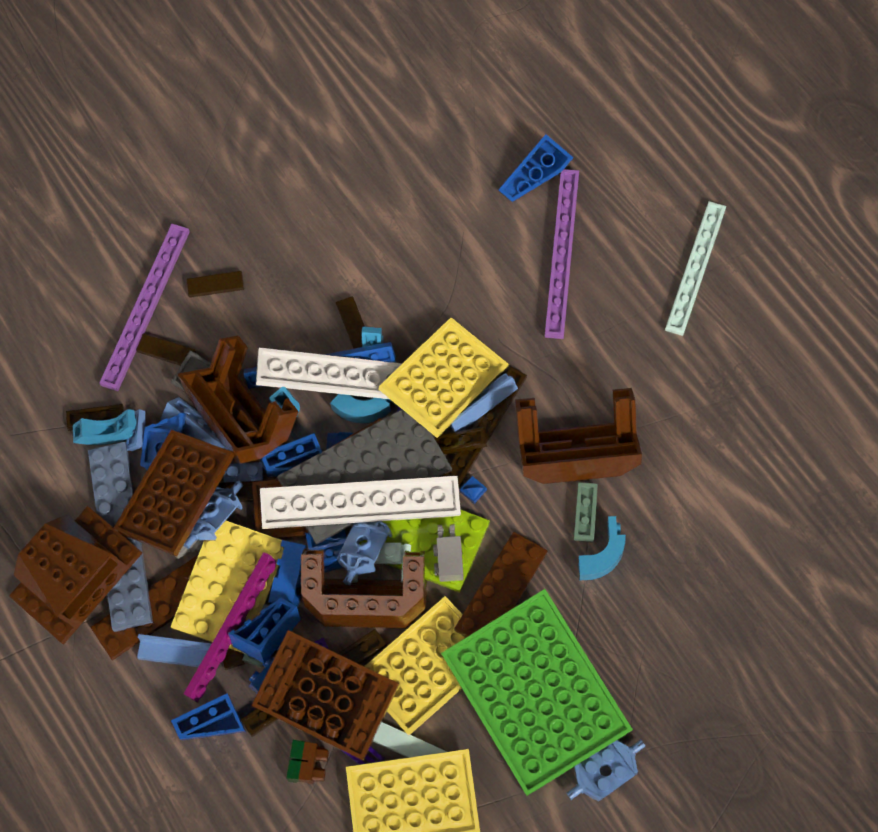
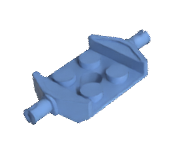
M236 481L230 489L216 487L192 529L190 536L183 546L189 549L196 540H216L215 532L236 508L242 510L243 507L236 496V493L243 487L241 482Z
M375 521L353 524L337 557L339 564L348 571L343 580L346 585H351L357 574L375 572L374 563L387 536L392 537V532L385 523ZM367 540L366 544L358 545L359 542Z
M640 739L637 743L628 747L616 740L576 765L574 769L577 784L573 789L566 792L569 799L572 800L580 793H585L592 799L600 801L637 775L635 753L646 747L644 743L642 744L643 741ZM603 766L610 767L611 775L607 777L601 775L600 768Z

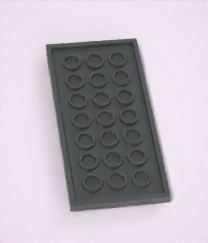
M402 409L277 477L282 487L441 477L452 471V467L432 434ZM354 523L305 527L314 543L318 544Z

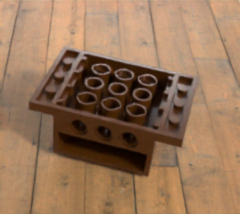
M87 506L75 521L66 514L45 523L18 554L14 576L21 583L9 597L64 645L143 552L118 531L113 530L109 523Z
M288 630L252 706L364 760L400 684Z

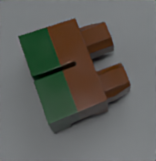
M293 740L290 753L291 760H289L286 777L288 782L313 784L314 781H325L326 770L316 768L317 761L327 762L329 751L318 747L316 743Z

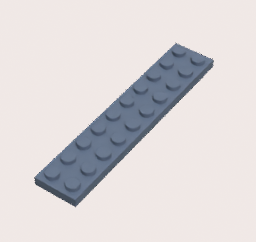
M126 442L88 450L96 513L113 528L134 494ZM124 536L143 552L141 542ZM143 553L107 594L112 630L114 632L153 623Z

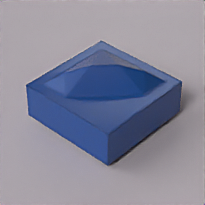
M473 476L460 489V493L473 504L487 491V488Z

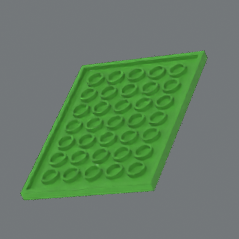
M546 589L441 653L527 796L633 730Z

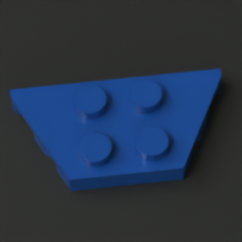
M179 413L177 416L169 419L166 418L157 424L145 427L140 463L142 467L148 470L171 430L184 434L185 413Z

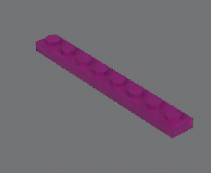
M263 552L186 688L184 695L198 703L200 698L204 696L206 687L210 680L214 678L220 662L225 659L226 652L232 644L228 633L232 630L236 631L244 625L247 614L256 603V598L265 588L269 575L275 570L277 561L271 555Z

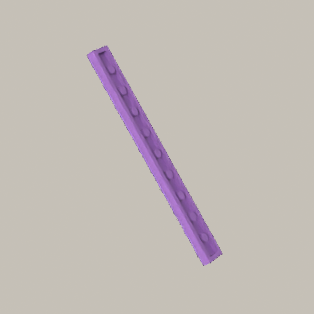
M564 169L560 174L545 338L564 339L579 170Z
M171 224L100 380L102 387L119 391L141 337L146 331L189 235L188 228Z

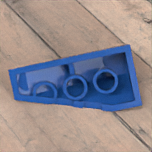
M545 134L500 187L499 191L513 202L561 173L574 157Z

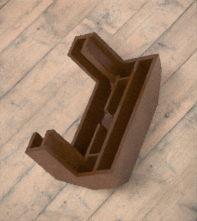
M239 335L219 339L210 368L178 373V376L198 413L225 449L234 453V461L245 463L263 458L287 441L299 411L289 399H285L282 409L276 401L269 402L266 411L263 409L255 396L239 378V373L248 350L247 345Z
M632 388L613 390L614 423L538 431L535 398L515 400L519 448L524 477L542 484L618 477L641 465L642 452L636 431V405Z
M304 549L301 554V595L305 607L325 627L406 628L425 610L427 602L425 551L404 552L403 583L401 580L358 579V582L351 583V585H346L343 582L344 579L324 578V549Z

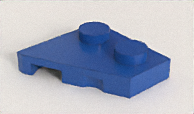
M305 533L309 550L324 549V566L339 563L337 557L346 539L329 537L315 544L310 534Z

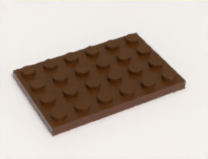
M171 430L113 530L177 557L233 460L234 453Z

